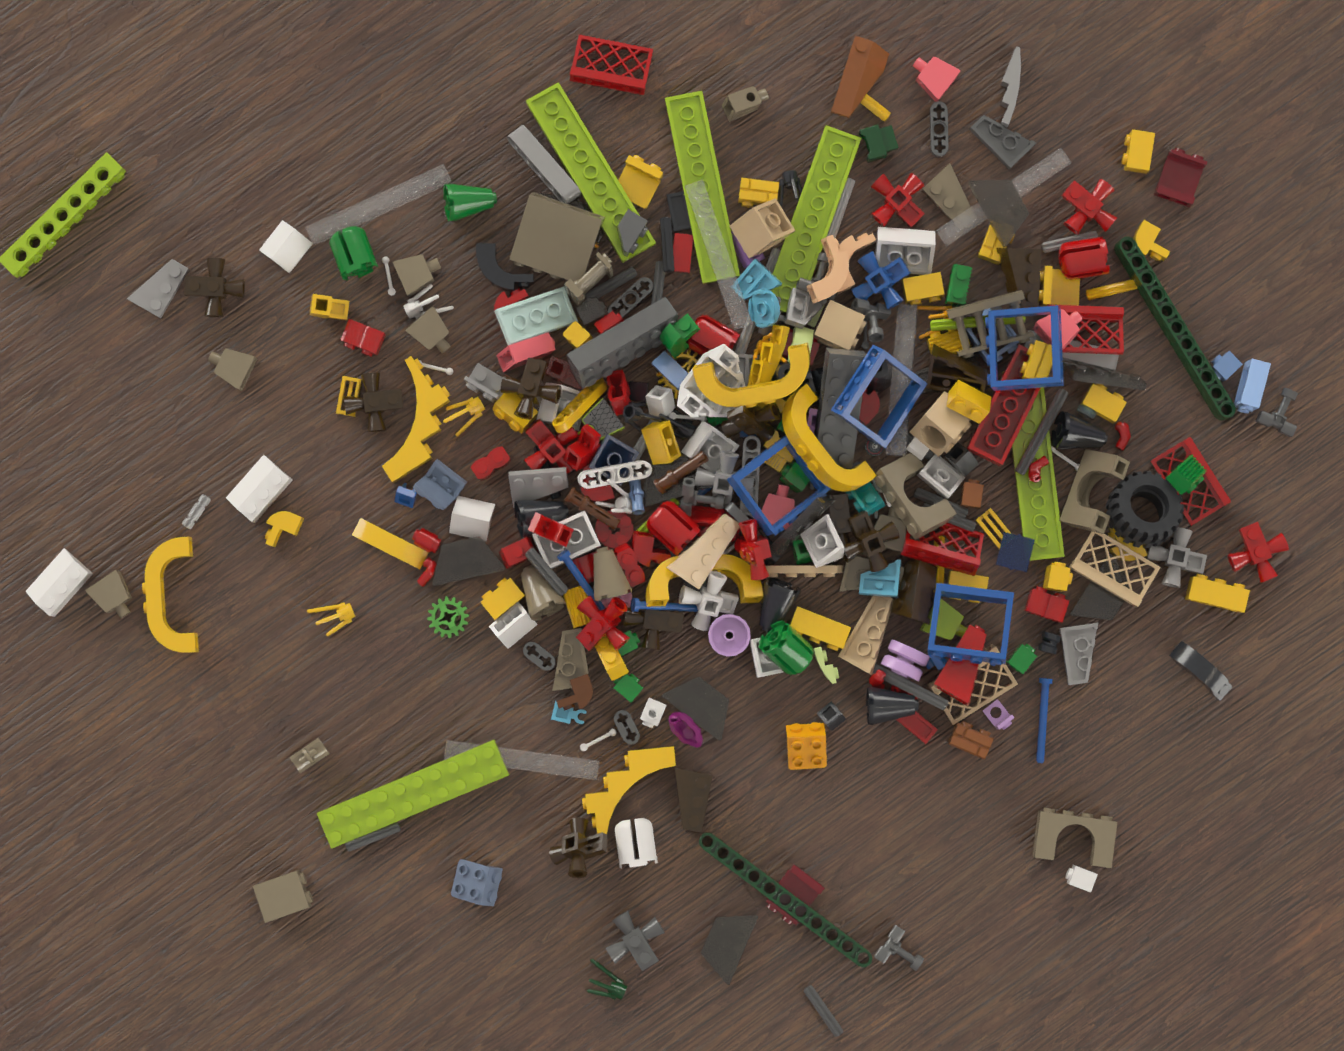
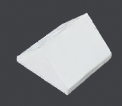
M282 220L259 251L290 274L313 243Z
M936 454L917 474L920 479L944 499H948L965 478L941 456L938 457Z
M458 496L452 511L449 533L487 542L495 504Z
M829 514L822 517L800 534L816 568L843 558L845 548Z
M760 638L751 639L749 642L757 678L782 673L783 671L759 648Z

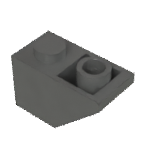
M629 209L617 228L625 257L629 253L633 254L639 245L636 243L639 237L643 238L649 229L646 227L648 221Z

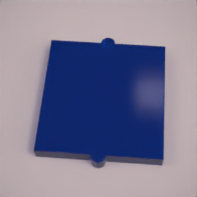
M1004 532L996 565L1008 567L1010 570L1016 569L1027 572L1035 539L1023 537L1021 534L1014 535Z

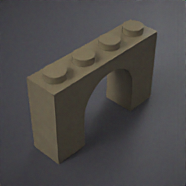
M1085 449L1059 521L1074 528L1104 534L1110 516L1097 509L1090 508L1089 494L1096 482L1102 478L1111 477L1124 480L1130 462L1118 455Z
M909 453L880 468L876 472L877 476L874 480L884 493L886 500L896 511L897 516L907 527L908 532L916 540L948 523L957 513L946 498L930 507L917 506L907 498L904 492V481L916 476L924 468L920 459Z
M1044 808L1043 811L1038 810L1032 857L1054 860L1056 841L1060 831L1066 826L1079 824L1089 831L1092 838L1090 865L1112 868L1117 822L1112 821L1113 817L1101 815V819L1093 818L1094 814L1082 813V816H1075L1073 811L1063 810L1061 814L1055 813V809Z

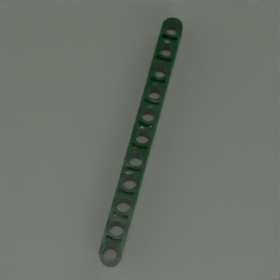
M1131 237L1122 238L1114 246L1115 254L1131 280H1134L1137 290L1212 414L1221 421L1232 417L1236 412L1234 403L1137 243ZM1122 243L1128 246V251L1122 248ZM1132 259L1138 262V267L1133 266ZM1142 276L1148 279V284L1142 281ZM1152 292L1158 295V300L1153 299ZM1162 308L1167 310L1168 316L1162 314ZM1172 325L1177 327V333L1172 330ZM1182 341H1184V342L1187 343V345H1188V348H1187V349H1184V348L1182 347V345H1181V342H1182ZM1192 357L1197 360V366L1192 363ZM1202 374L1207 376V382L1202 380ZM1212 390L1217 393V399L1212 396ZM1222 406L1227 409V415L1222 413Z
M705 832L700 836L699 845L702 849L860 967H867L871 964L872 955L865 947L710 832ZM703 837H712L713 844L711 846H704L702 843ZM722 847L727 848L729 851L728 856L725 858H721L717 854L718 850ZM736 859H741L744 862V867L740 870L733 867V862ZM751 871H757L760 874L757 881L749 879L748 876ZM766 883H773L775 890L767 893L764 890ZM783 894L791 897L788 904L780 902V897ZM798 906L806 908V913L803 916L796 915L795 910ZM813 918L821 919L822 924L820 927L814 928L811 926ZM830 929L836 930V938L828 939L826 936L827 931ZM845 941L852 942L853 947L850 951L842 949V944ZM860 953L868 954L866 962L861 963L858 961Z

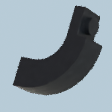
M476 243V256L479 267L491 284L510 292L515 291V284H518V287L529 288L530 285H534L533 274H510L498 266L496 244Z
M1183 641L1169 655L1178 666L1193 675L1219 701L1233 687L1213 664Z

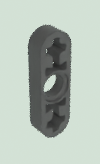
M941 101L934 102L930 108V150L932 155L937 158L944 157L948 151V110L946 104ZM940 106V109L944 112H941L940 120L933 121V119H937V112L933 110ZM935 125H942L944 133L941 135L934 132ZM945 138V140H941V147L945 149L938 153V150L934 149L938 145V139Z
M647 277L640 278L609 306L608 314L613 311V308L618 309L621 307L619 302L622 301L623 305L629 308L626 311L624 308L620 310L621 317L624 318L653 291V282ZM642 282L644 284L648 282L649 290H642L640 292L642 297L639 298V295L637 294V292L633 291V289L636 288V290L638 291L641 288ZM628 294L635 295L636 302L630 305L625 302V297Z

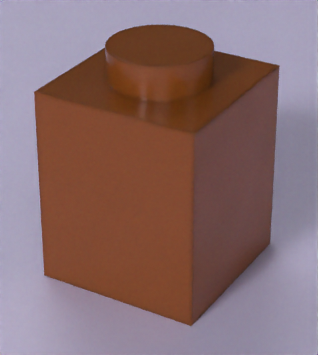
M972 479L964 482L960 506L979 509L981 507L984 485L979 484L978 480Z

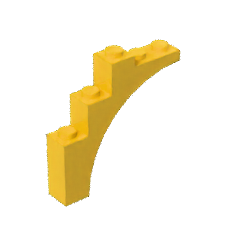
M412 356L407 358L405 362L412 373L416 387L417 406L415 420L404 445L394 457L382 465L393 483L433 459L430 455L433 453L427 443L423 445L422 442L441 431L439 425L442 423L436 414L434 416L431 414L450 402L448 397L451 396L445 386L441 388L437 384L433 388L431 387L434 384L428 374L424 376L421 371L423 368L418 358L414 360Z
M674 746L628 751V755H624L625 766H629L630 770L607 772V776L603 777L604 788H608V791L585 794L586 798H582L583 810H587V814L595 813V816L592 817V826L597 829V834L601 832L607 834L610 818L615 806L623 794L635 782L659 769L676 766Z

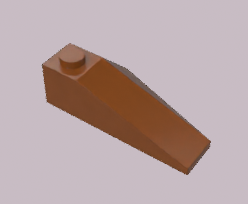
M855 36L831 113L849 118L884 72L889 53L874 41Z

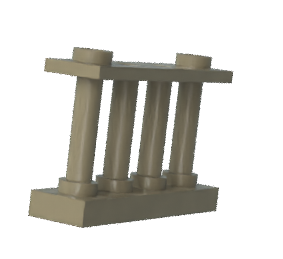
M599 252L596 254L597 263L578 281L575 280L573 282L569 279L565 283L567 295L580 308L586 304L585 294L605 275L610 279L614 277L612 261L605 253L603 255Z
M1022 290L946 310L948 318H953V321H956L962 350L957 351L958 356L968 358L974 356V352L989 349L986 346L987 333L982 317L983 310L989 308L991 311L1001 310L1002 305L1008 303L1012 306V309L1020 308V300L1025 299ZM970 313L975 317L981 345L973 347L969 345L963 321L964 315ZM1022 316L1015 317L1019 334L1007 337L1003 318H996L1000 337L997 340V346L1015 341L1024 343L1030 341V337H1034L1032 331L1026 332Z

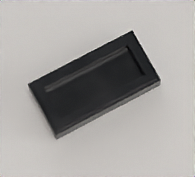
M684 191L666 194L673 231L690 230L691 225Z

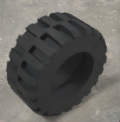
M1141 471L1134 472L1132 475L1129 474L1124 477V480H1121L1110 493L1109 500L1106 502V509L1108 510L1106 514L1110 516L1109 526L1111 529H1115L1116 532L1114 534L1118 538L1121 536L1124 539L1123 542L1127 544L1131 542L1134 547L1138 548L1143 545V548H1150L1152 545L1156 547L1165 542L1182 522L1184 505L1180 503L1183 499L1166 479L1161 478L1162 475L1158 473L1152 475L1151 471H1144L1143 474ZM1138 496L1151 501L1158 511L1159 521L1150 523L1137 517L1131 508V497Z

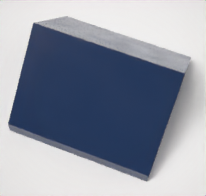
M606 434L588 468L595 469L633 462L640 452ZM626 467L621 468L619 471L621 478L627 477L629 473ZM604 471L601 476L610 479V472Z

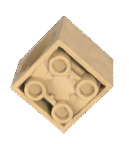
M776 198L753 207L730 225L733 234L738 239L748 258L772 249L795 232L794 227Z
M830 300L813 338L834 349L854 350L859 340L855 337L857 333L861 335L866 325V321H863L865 315Z
M945 391L910 431L913 436L938 457L943 452L947 454L972 425L970 423L971 419L946 407L948 393Z

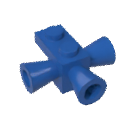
M874 251L857 261L869 275L865 277L866 283L852 288L856 298L867 300L873 293L882 294L887 310L894 308L904 300L891 287L911 274L902 257L897 258L885 267H879Z

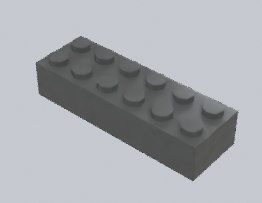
M664 297L567 354L572 375L582 389L587 386L594 385L602 377L611 375L619 367L626 366L631 360L642 357L648 350L661 345L660 335L668 324L674 325L678 321V313L667 298Z
M826 348L814 435L837 465L842 468L852 469L858 430L832 412L831 409L865 358L866 353L864 351ZM862 396L850 413L858 421Z

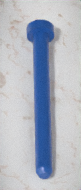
M569 550L561 552L557 556L559 561H564L587 596L591 595L599 610L605 609L600 600L595 601L593 589L569 557L571 555Z
M632 598L631 611L638 612L639 609L698 612L696 604L667 603L666 606L647 607L645 601H639L638 598Z
M1039 678V683H1042L1037 763H1043L1045 757L1049 684H1052L1053 679Z

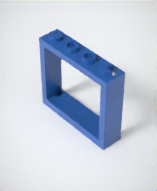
M1058 305L988 311V317L985 318L986 328H989V336H986V346L989 347L990 355H987V366H990L987 382L994 391L1064 386L1061 309ZM1051 314L1053 377L998 381L996 318Z
M872 345L831 411L871 441L886 448L928 383L884 349ZM884 360H886L912 381L879 432L875 434L852 417L850 413Z
M786 435L726 479L767 536L771 534L776 536L779 532H782L784 530L783 526L786 523L790 525L799 518L797 516L799 513H806L812 509V503L816 500L820 502L825 499L826 493L831 490L809 470L807 464L796 453L795 448L791 445ZM786 447L817 491L771 525L740 480L782 448Z
M936 583L928 655L937 657V659L949 657L953 661L970 660L971 663L975 664L988 662L992 666L1005 665L1014 592ZM941 597L1007 605L1001 653L935 645Z

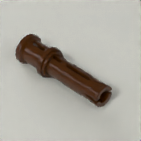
M701 451L676 469L668 470L667 474L661 478L654 479V484L658 491L664 494L668 488L678 485L680 479L708 462L709 459L704 454V451Z
M575 487L571 488L564 499L565 502H570L578 507L579 511H586L613 530L620 522V519L591 502L589 496H584L577 492Z

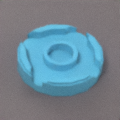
M762 289L755 291L748 302L750 319L756 323L757 327H771L778 321L780 315L779 301L770 290Z

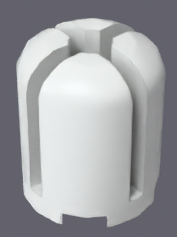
M634 819L639 858L637 859L635 856L631 821L623 820L615 826L619 868H622V864H629V867L644 866L650 860H655V864L658 863L653 827L648 819Z

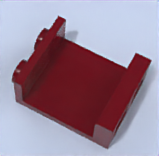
M1171 149L1165 160L1154 196L1190 208L1194 203V194L1207 161L1203 160L1204 158L1199 155H1187L1182 149Z
M794 863L779 881V884L809 906L818 894H821L825 889ZM783 894L780 897L782 904H788L791 900V897L787 894ZM766 898L765 901L768 903L766 907L774 913L779 911L783 915L782 919L789 925L792 923L797 925L799 923L797 919L769 898ZM798 906L795 910L796 915L802 916L806 908Z

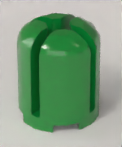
M349 226L343 228L342 233L340 230L335 232L330 238L329 244L343 280H348L349 276L358 275L359 278L372 273L374 266L378 267L367 234L363 228Z
M784 621L772 624V629L765 637L761 636L759 648L784 673L789 675L801 673L810 665L813 659V647L792 626Z

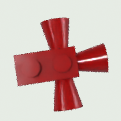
M911 173L902 187L898 185L894 189L885 174H882L873 183L871 188L886 197L884 200L885 205L871 213L872 217L881 226L885 227L892 215L896 213L912 228L925 214L911 201V195L925 187L923 182Z
M1099 179L1091 194L1074 180L1061 195L1075 207L1074 211L1076 212L1064 222L1065 227L1072 233L1079 235L1085 222H1089L1094 218L1104 232H1106L1118 217L1100 208L1104 205L1102 201L1115 191L1114 188L1105 180Z
M538 419L525 432L539 447L540 451L525 458V462L532 470L541 469L547 460L552 464L556 461L559 468L566 467L567 474L570 473L573 468L563 460L566 453L564 445L578 438L579 434L571 426L567 431L558 433L555 436Z
M756 519L740 522L738 525L743 536L736 539L734 544L735 550L744 561L750 563L751 580L765 579L769 577V573L765 567L764 559L772 557L768 538L761 535L757 536Z
M1258 522L1240 528L1239 532L1246 547H1243V552L1227 554L1232 570L1236 572L1248 563L1250 565L1256 564L1260 583L1277 577L1278 574L1267 559L1272 558L1271 554L1289 550L1284 535L1280 533L1266 542Z
M591 595L577 606L579 611L591 619L576 636L588 651L592 650L604 636H607L615 651L619 650L630 639V637L616 628L622 621L619 616L628 610L626 603L620 598L613 597L608 607L601 611Z

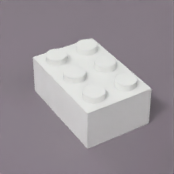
M585 511L559 522L574 529L567 547L537 534H532L543 560L551 569L564 564V561H559L557 558L564 550H569L571 553L569 557L573 560L601 547Z

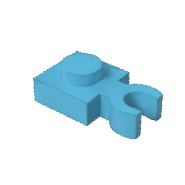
M555 701L551 720L570 724L571 719H574L577 723L584 724V721L578 719V714H586L587 711L583 709L573 711L574 708L564 711L563 707L558 708Z

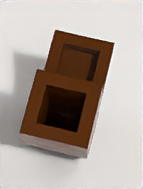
M589 674L570 680L575 695L556 701L558 708L563 707L565 711L574 708V703L577 702L579 709H582L589 704L593 696V686Z

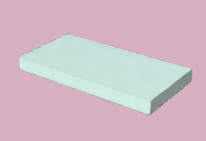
M565 287L507 305L494 311L508 345L570 326L575 321L578 322Z

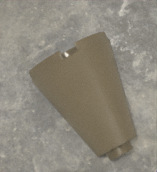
M608 546L596 549L597 553L594 554L595 601L632 593V588L613 550H608Z
M533 565L525 567L521 573V579L531 620H541L542 615L549 617L563 609V604H566L563 597L557 594Z

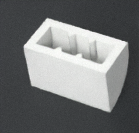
M517 602L489 627L509 649L538 624L531 620L529 613Z

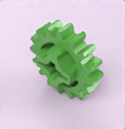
M448 596L445 597V601L439 598L438 605L432 603L434 610H428L432 614V617L427 618V620L432 621L429 627L436 628L434 630L435 634L440 631L441 637H444L445 633L448 635V638L452 637V633L459 636L458 630L465 631L462 627L463 624H469L465 621V618H468L469 615L464 613L468 608L461 607L462 601L456 603L455 597L451 601H449ZM451 604L456 606L458 609L452 611L449 610L446 605ZM440 608V617L436 619V613ZM446 612L448 614H455L451 617V622L447 620L441 621L446 617ZM461 615V621H460L459 625L457 626V625H456L457 617ZM443 624L448 625L450 630H444L439 626Z

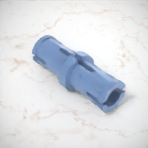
M641 479L629 481V498L632 501V512L634 515H641L645 512Z

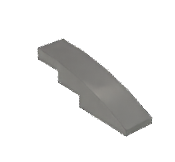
M1020 47L1015 48L1000 84L1007 88L1000 106L1007 108L1000 123L1005 128L1010 123L1020 86Z

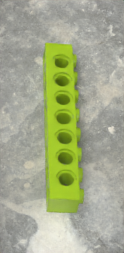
M106 152L0 256V263L13 276L17 278L25 276L29 271V267L33 263H38L43 257L42 254L47 249L51 250L56 245V240L60 236H65L74 223L82 220L83 214L88 209L91 210L96 206L97 200L101 196L104 197L110 192V187L115 182L119 183L124 178L126 170ZM108 172V178L101 181V174ZM93 185L95 187L94 192L87 194V188ZM76 199H81V205L74 208L73 202ZM63 212H67V219L60 221V215ZM53 226L54 231L51 234H46L47 227ZM40 239V245L37 248H33V241ZM26 252V259L19 261V255Z

